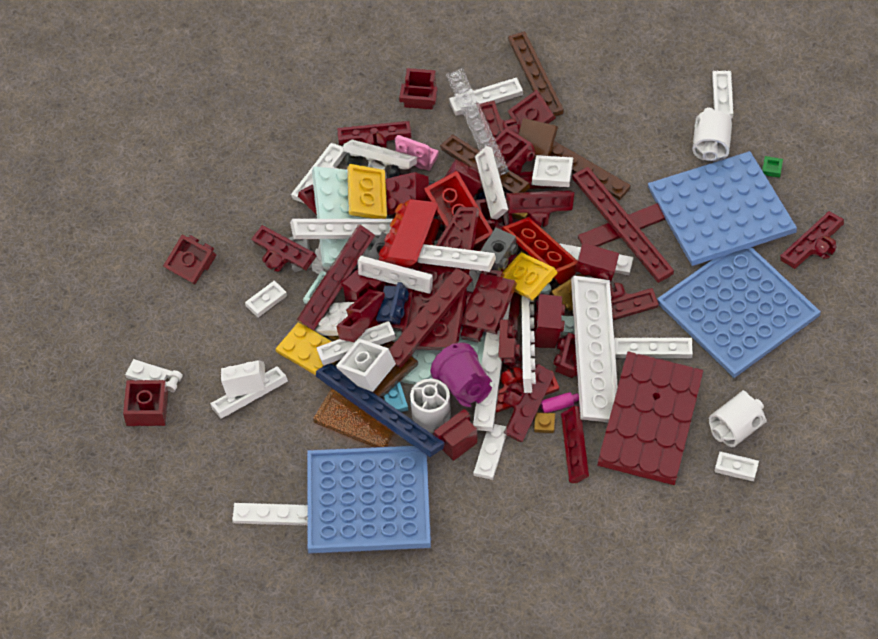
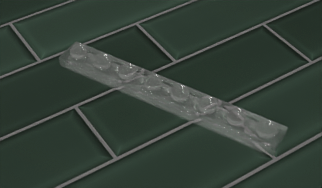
M463 68L447 74L446 77L479 151L486 146L492 147L499 176L509 172Z

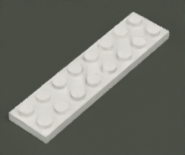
M573 276L571 285L581 420L609 422L618 388L610 280Z

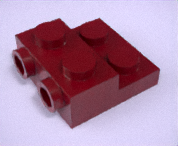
M508 128L488 145V147H492L495 161L515 174L520 173L522 165L526 161L530 162L533 160L536 152L531 142Z
M182 234L163 267L196 285L203 271H208L217 254L213 252L214 248L206 243L201 245L194 236L189 235V237H186Z
M500 320L498 358L508 369L513 370L512 368L522 367L523 349L518 343V331H516L509 320Z
M568 333L564 338H560L557 349L560 352L555 356L553 365L556 366L555 372L573 378L575 375L578 376L575 335Z

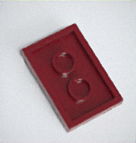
M480 273L463 315L462 327L497 334L500 328V320H503L517 286L516 281Z

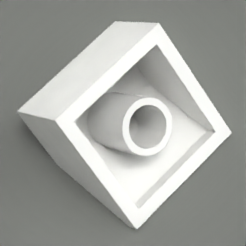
M359 338L336 367L357 386L373 392L396 363L388 348Z
M258 360L221 368V382L227 398L264 391V362Z

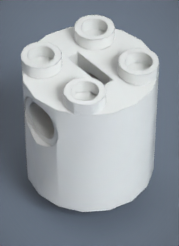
M705 108L704 112L697 116L692 148L697 158L708 161H721L728 156L732 129V117L730 114L716 111L713 108Z
M424 379L415 384L410 393L412 420L428 432L434 433L437 428L451 418L449 389L443 382L436 379Z
M741 391L710 415L709 423L714 438L719 442L723 441L729 447L738 445L767 422L762 410L764 408L762 402L759 399L754 400L746 391Z

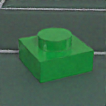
M765 156L762 170L764 175L780 178L783 159Z

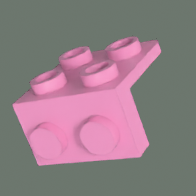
M399 135L395 138L397 152L418 157L417 164L414 166L419 169L431 170L439 156L438 150Z

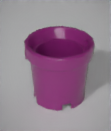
M462 342L452 344L444 348L432 362L430 369L432 379L443 382L449 389V392L462 406L471 407L470 403L474 401L479 404L490 394L492 390L490 382L492 380L480 364L478 355L470 344Z

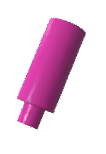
M568 392L544 399L540 404L543 413H551L574 406V402L579 401V394L572 395Z

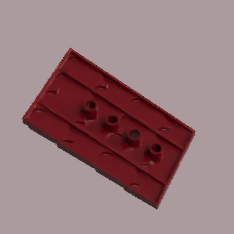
M627 351L597 466L675 485L704 370Z

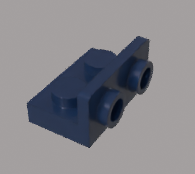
M398 282L397 286H384L383 292L385 297L376 318L379 324L389 321L390 324L400 325L401 318L404 316L405 301L409 296L408 289L402 282Z

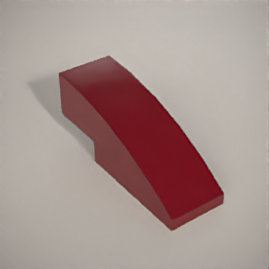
M369 289L346 309L348 316L336 326L339 339L355 342L365 332L385 297L384 292Z

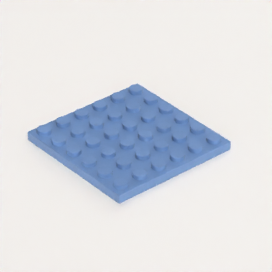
M750 151L648 183V188L655 202L658 203L691 266L797 232L796 225Z
M752 247L711 260L657 298L659 306L733 378L818 318L821 313Z
M414 446L307 451L308 553L431 548L426 454Z

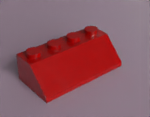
M458 171L424 188L428 201L438 204L435 213L444 229L447 228L459 207H477L479 209ZM480 209L473 247L474 251L487 242L493 232Z
M413 199L400 203L395 210L396 216L390 223L391 229L384 239V247L379 252V261L405 268L415 264L438 204L436 202Z
M528 217L503 227V231L516 236V245L526 255L555 268L558 273L553 279L560 285L575 276L576 271L574 270L577 260L532 219Z

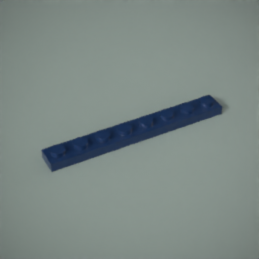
M329 363L316 371L318 379L427 456L432 457L444 449L443 441L373 392L357 386L333 364Z

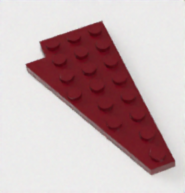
M459 207L435 246L473 250L479 209L477 207ZM424 264L420 272L432 275L433 289L430 294L408 289L409 296L405 301L404 316L401 318L400 325L391 324L393 331H402L403 333L456 267ZM459 268L469 275L470 269ZM467 288L417 348L418 350H443L459 342Z

